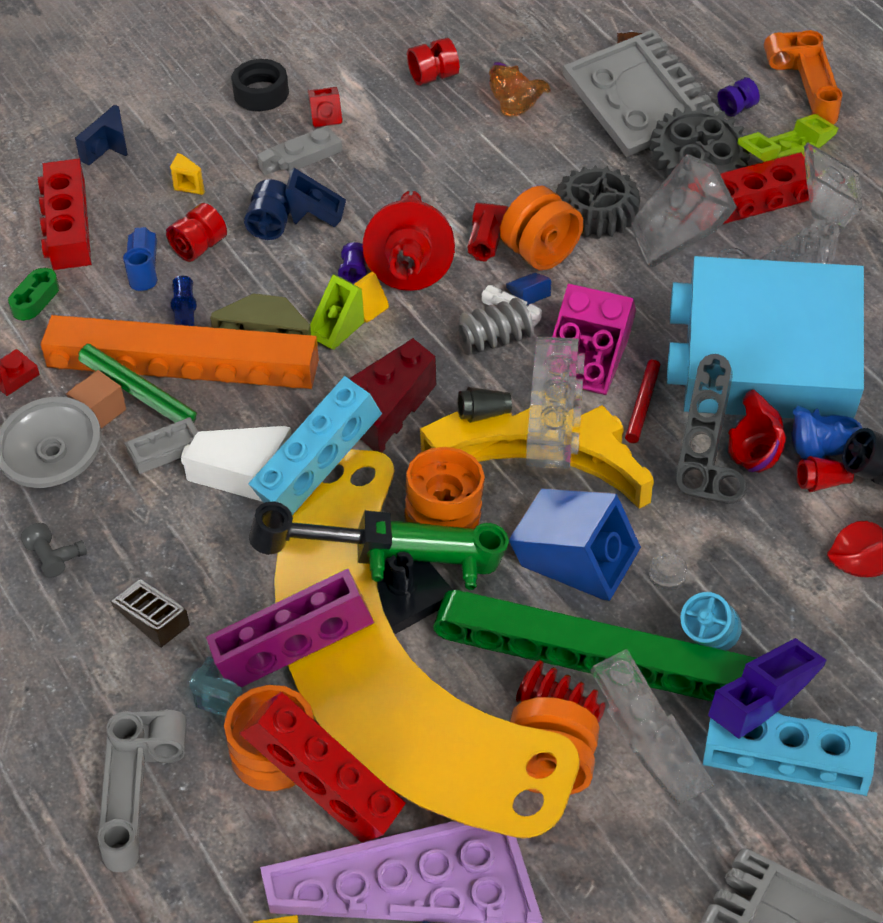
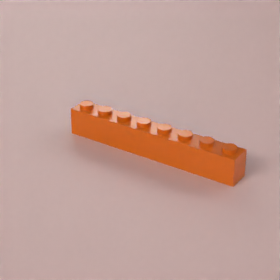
M51 315L41 341L46 366L49 368L95 372L78 360L79 351L86 344H91L138 375L312 389L319 362L317 336L59 315Z

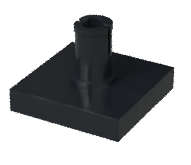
M398 552L397 558L394 555L386 558L385 571L383 572L384 578L382 581L377 582L383 611L394 635L437 612L445 593L453 590L430 562L414 561L413 557L407 552Z

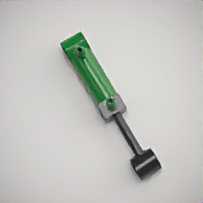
M275 501L265 502L256 509L249 533V541L252 547L258 552L267 555L282 551L286 541H289L290 538L357 544L358 563L369 564L371 579L375 582H380L384 578L383 572L385 571L386 558H390L393 555L397 558L398 552L409 553L414 561L462 565V576L467 590H474L477 587V573L482 575L490 574L498 568L509 543L508 535L504 529L493 523H482L475 529L399 522L391 521V513L364 510L358 529L292 523L293 517L288 507Z

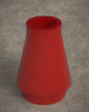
M809 456L806 460H800L797 466L798 484L801 489H807L809 492L842 484H851L854 480V474L844 468L843 462Z

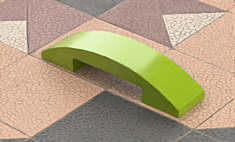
M813 114L797 119L792 131L771 138L756 132L738 138L737 144L763 162L800 152L806 157L837 134L838 127L819 115Z

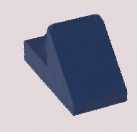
M113 105L75 137L79 158L82 163L90 166L108 149L128 156L119 106Z
M293 168L290 171L285 190L293 223L296 225L307 212H310L318 219L335 228L342 220L346 199L296 168Z

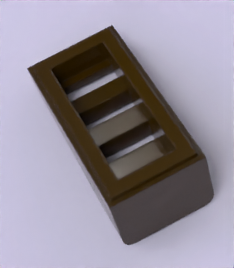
M141 579L111 601L115 609L160 648L190 626L186 609ZM140 593L142 594V595H141L138 599H136L134 602H132L131 604H128V602L131 601L133 598H135L138 594H140ZM147 600L150 601L147 605H145V606H144L143 608H141L140 610L137 609L140 605H142V604H143L144 602H146ZM155 607L158 608V609H157L155 612H153L151 615H149V616L146 615V614H148L150 611H152ZM163 614L166 615L159 622H156V620L160 618Z

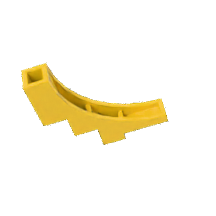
M548 400L512 416V413H506L471 423L468 419H460L458 411L420 428L421 452L430 448L451 447L467 452L474 456L478 462L507 458L547 460L575 467L602 479L623 493L639 509L651 503L654 485L652 474L632 457L629 448L622 443L623 425L620 419L615 415L612 416L603 405L570 421H567L564 413L556 410Z

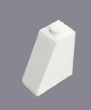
M287 426L197 432L191 444H187L184 447L181 455V463L184 465L186 479L190 482L262 501L248 483L290 438L291 428Z

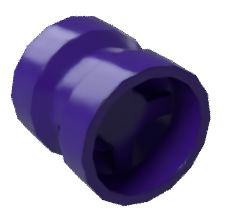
M745 77L736 81L733 86L729 85L720 89L717 94V100L720 109L727 116L733 117L741 113L744 108L748 109L757 105L760 100V94L754 81Z

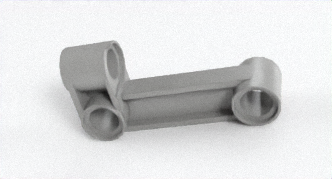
M168 709L151 712L123 711L113 715L107 723L100 827L97 838L103 864L112 872H126L132 869L139 860L145 762L175 763L184 757L186 717L179 711ZM126 736H132V737L127 738V739H121V738L126 737ZM116 843H126V845L120 848H111Z

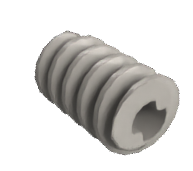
M513 298L509 303L502 301L497 304V307L495 305H488L485 307V310L477 308L473 310L472 315L469 312H463L459 317V338L462 348L468 356L472 354V344H475L479 352H483L484 341L486 340L493 349L497 347V337H500L502 343L507 345L509 344V334L511 333L518 342L522 340V330L525 331L529 338L533 336L534 332L531 315L524 302L519 298Z

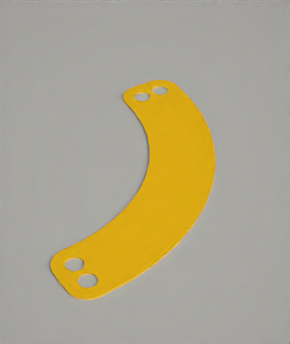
M351 449L337 464L344 468L343 475L332 483L321 482L292 515V523L358 529L364 510L377 512L382 510L394 477V465L391 459L378 451ZM371 467L375 470V477L370 483L364 486H355L351 483V477L358 469ZM290 538L289 541H286L285 547L277 553L274 579L275 603L348 568L375 622L288 665L299 693L310 704L318 724L392 791L424 809L467 826L516 838L536 837L554 827L565 811L579 770V754L575 745L561 734L517 725L486 714L457 699L432 681L411 660L395 637L383 611L377 582L371 579L369 564L358 563L357 544ZM550 753L557 760L554 772L542 779L531 777L526 770L528 761L536 754ZM528 789L539 791L544 797V802L537 813L531 816H521L514 811L513 802L519 793Z

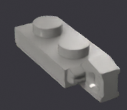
M324 126L258 154L259 170L264 176L280 169H286L290 173L293 168L300 169L342 151V141L328 126Z

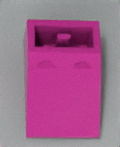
M568 283L540 379L607 395L627 345L635 318L636 307L634 298Z

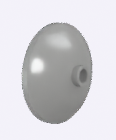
M68 397L42 398L20 407L0 427V469L10 480L26 487L46 488L70 481L87 469L100 449L102 432L96 415L84 403Z

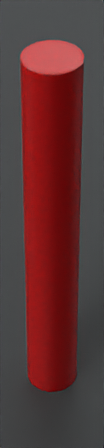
M654 359L647 362L625 439L629 443H637L639 441L661 367L660 362Z

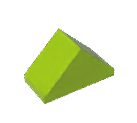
M335 274L332 275L310 323L311 335L317 336V341L330 349L337 348L364 323L362 289Z

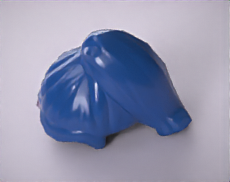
M797 406L793 409L792 443L802 460H806L809 456L824 459L825 456L843 454L844 447L850 436L861 429L862 426L851 417L838 415L821 416L819 409H815L811 413L808 409Z

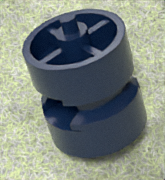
M266 179L260 181L255 186L251 203L244 218V225L253 236L263 240H274L284 233L290 209L285 194L287 185L283 182Z

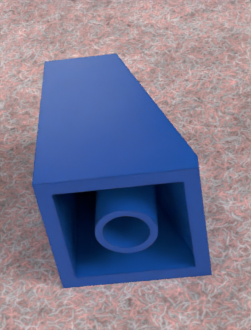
M541 489L509 538V543L522 567L608 601L611 600L641 549L617 494Z

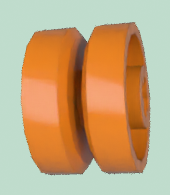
M543 185L535 186L521 193L511 203L504 214L500 226V237L507 247L513 252L520 254L523 260L533 268L541 271L547 270L560 264L573 251L583 231V217L576 208L562 201L561 197L550 188Z
M265 685L252 688L239 696L227 710L224 729L233 771L243 783L257 790L275 792L296 785L239 734L261 705L280 692H283L314 720L311 706L300 693L286 686Z
M554 697L533 698L522 701L514 707L510 722L561 734L575 745L579 754L580 764L571 794L580 793L589 787L593 778L594 753L598 744L600 730L597 718L589 710L572 701ZM550 753L536 754L527 763V773L536 779L548 777L554 772L557 760ZM528 789V791L541 794V793H540L539 791H537V790Z

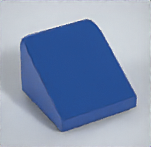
M534 272L506 283V288L512 295L528 302L527 305L551 296V279Z

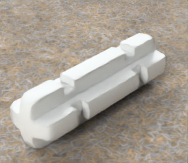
M488 285L482 292V302L487 305L497 306L502 301L509 303L511 299L518 298L505 291L501 293V289L493 285ZM522 300L531 315L533 326H536L542 318V310L533 304L527 306L528 302Z

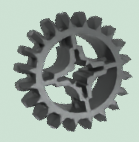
M595 165L593 169L582 167L581 172L572 170L570 176L563 177L562 182L558 184L556 194L561 197L562 201L569 203L581 213L583 217L582 232L585 233L586 237L594 234L600 239L602 234L613 237L615 231L624 233L625 227H632L633 221L637 219V214H639L640 195L636 182L630 181V175H621L620 169L610 171L608 166L604 169H598Z

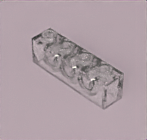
M536 336L526 466L570 469L571 454H578L580 433L573 432V427H580L581 405H575V400L582 401L583 379H576L577 374L584 375L585 353H578L579 339Z

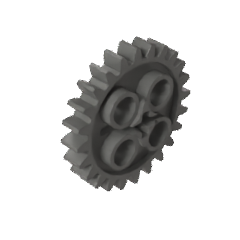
M686 105L684 113L674 108L673 115L665 113L663 121L658 120L656 128L653 129L649 148L650 151H653L651 160L658 161L657 170L666 169L664 178L674 176L676 177L675 185L684 181L686 186L687 182L747 167L750 152L737 144L738 138L747 136L742 135L744 127H734L735 118L726 120L724 119L725 112L722 111L716 115L714 114L713 107L704 112L701 105L697 106L696 111H692Z

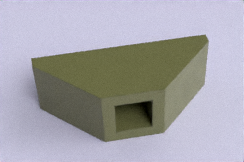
M253 293L212 312L210 317L212 328L311 335L310 324L286 297Z

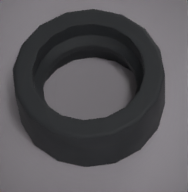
M249 60L240 64L231 76L234 99L240 107L247 110L267 111L274 109L284 103L289 95L286 69L280 63L273 60ZM256 82L273 83V85L265 88L247 87Z

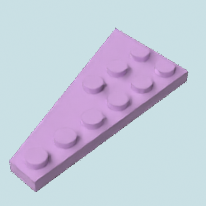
M457 821L260 867L269 911L274 914L405 921L424 920L443 923H542L540 910L516 837L467 826Z

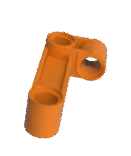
M813 30L789 33L777 32L769 35L764 42L769 65L776 70H799L812 110L811 115L817 114L834 125L839 118L842 91L837 88L823 46L822 34Z

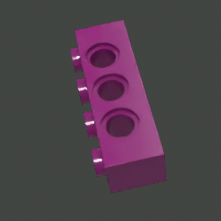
M347 568L207 636L206 639L216 667L232 691H235L375 622L360 589Z

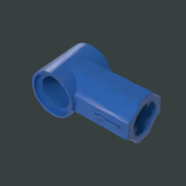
M146 227L135 228L134 232L128 235L127 252L123 256L129 286L136 291L149 290L158 281L155 270L157 237L156 233L149 231Z

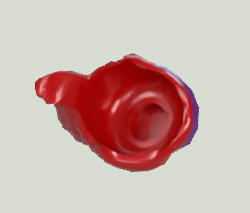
M750 390L743 398L746 415L739 420L735 428H730L728 432V453L731 460L746 468L748 472L761 473L772 468L779 460L786 443L783 420L778 410L755 390Z

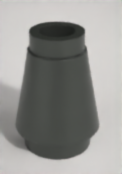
M467 387L465 391L458 392V414L460 419H468L471 423L511 413L510 392Z

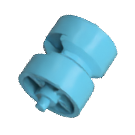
M712 592L695 594L686 601L682 608L680 616L682 628L697 644L726 651L732 648L739 640L742 631L741 619L738 613L720 595Z

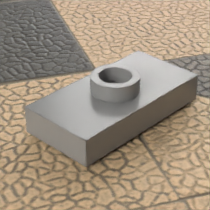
M189 417L125 442V447L138 473L141 474L180 459L184 447L187 444H191L199 431Z

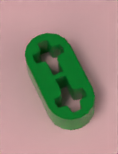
M50 268L33 270L11 293L8 303L14 318L22 321L35 318L59 291V283L55 271Z

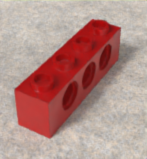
M800 152L687 182L684 207L699 229L703 230L814 200L819 175Z
M80 158L42 163L43 176L38 177L40 194L44 195L39 197L41 214L45 216L40 218L43 237L47 236L46 239H41L44 258H50L53 270L92 265L86 187Z
M283 692L264 702L239 733L361 843L383 836L406 804L405 801Z

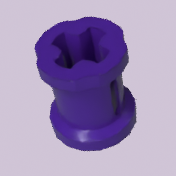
M358 242L347 243L341 251L343 264L338 269V276L354 284L367 275L366 261L363 254V244Z

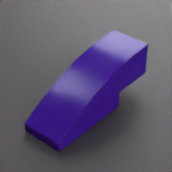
M794 638L746 663L742 677L717 689L708 716L740 739L790 702L825 666L826 659Z

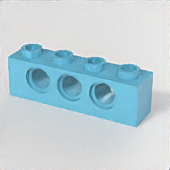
M344 376L248 483L262 502L275 501L282 503L288 507L293 515L382 415L371 394Z
M777 712L756 729L744 735L752 737L754 740L744 737L738 739L710 718L703 765L859 795L867 796L874 773L877 732L866 731L857 726L845 727L823 723L813 718L801 719L784 716ZM784 744H791V745H794L795 747H788V746H786V745H784ZM825 751H830L837 755H831L826 753Z

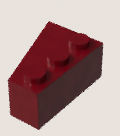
M414 338L349 378L371 394L382 412V415L360 438L373 451L383 453L386 449L385 444L394 433H399L403 428V421L411 412H415L437 385L436 356Z

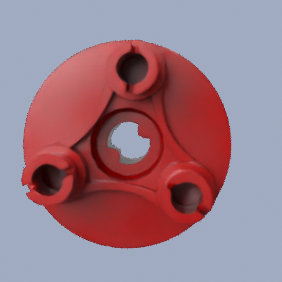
M406 191L400 201L392 202L378 210L370 219L364 232L363 254L369 269L376 274L381 282L399 290H420L435 284L449 270L454 258L455 238L448 220L436 208L422 202L421 196L416 191H413L412 195H410V191ZM401 250H403V256L399 254Z

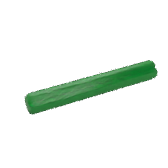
M86 344L79 351L78 360L95 372L97 370L101 371L119 384L123 390L176 423L189 417L193 423L195 422L196 411L93 345Z

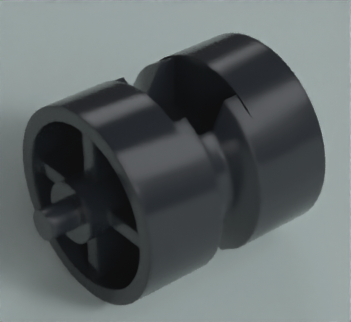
M861 428L854 432L843 450L842 461L844 468L852 474L865 479H871L874 483L883 486V435L869 428Z

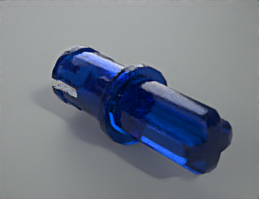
M184 275L175 277L172 284L173 298L170 302L171 309L174 312V325L195 326L194 311L196 310L197 302L193 297V280Z

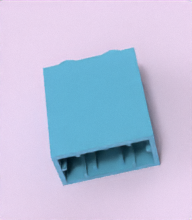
M694 256L691 283L673 282L670 306V324L688 325L687 343H669L667 384L685 385L684 412H689L700 361L710 354H719L729 361L733 371L725 414L746 415L743 398L748 391L755 390L778 410L782 418L794 419L793 409L797 406H802L811 413L815 409H819L821 416L838 415L854 418L864 391V266ZM715 364L713 370L707 369L706 371L711 377L710 389L703 386L702 390H712L721 394L722 390L717 391L715 383L717 376L724 375L725 373L722 372L719 364ZM713 399L703 400L698 407V412L715 414L718 410V403Z

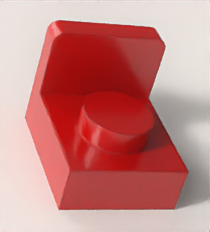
M337 87L308 90L314 127L341 124L343 122L340 95Z
M18 349L0 359V391L6 396L40 375L38 366Z

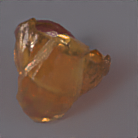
M498 61L494 62L488 72L490 76V89L500 102L501 113L505 116L513 117L524 114L534 107L543 93L551 91L547 82L540 79L530 81L519 71L518 66L507 67L505 63Z

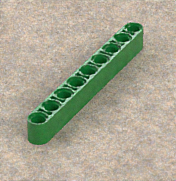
M450 590L445 593L433 625L436 634L449 641L534 661L541 660L543 663L710 702H712L717 689L742 677L746 663L756 659V657L460 590Z

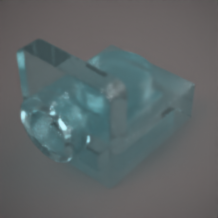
M207 656L202 667L196 668L190 680V690L193 692L196 708L226 717L227 710L242 695V688L228 679H219V671L213 657Z

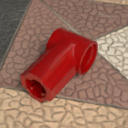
M476 202L472 219V232L468 242V254H471L475 260L487 262L489 258L495 257L500 240V226L504 214L509 208L508 206Z

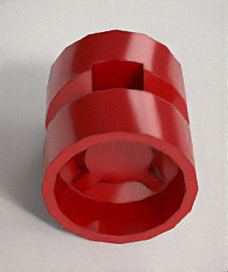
M448 37L432 41L430 47L422 44L407 50L408 67L413 80L419 86L435 81L437 76L444 79L459 73L458 54L453 42Z
M200 203L189 211L186 217L178 219L166 229V237L170 246L179 257L188 262L196 260L208 247H213L227 235V227L222 216L207 203Z

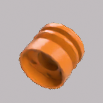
M451 447L430 448L419 453L409 463L406 473L405 521L409 523L475 529L481 519L485 480L482 465L474 456L461 449Z

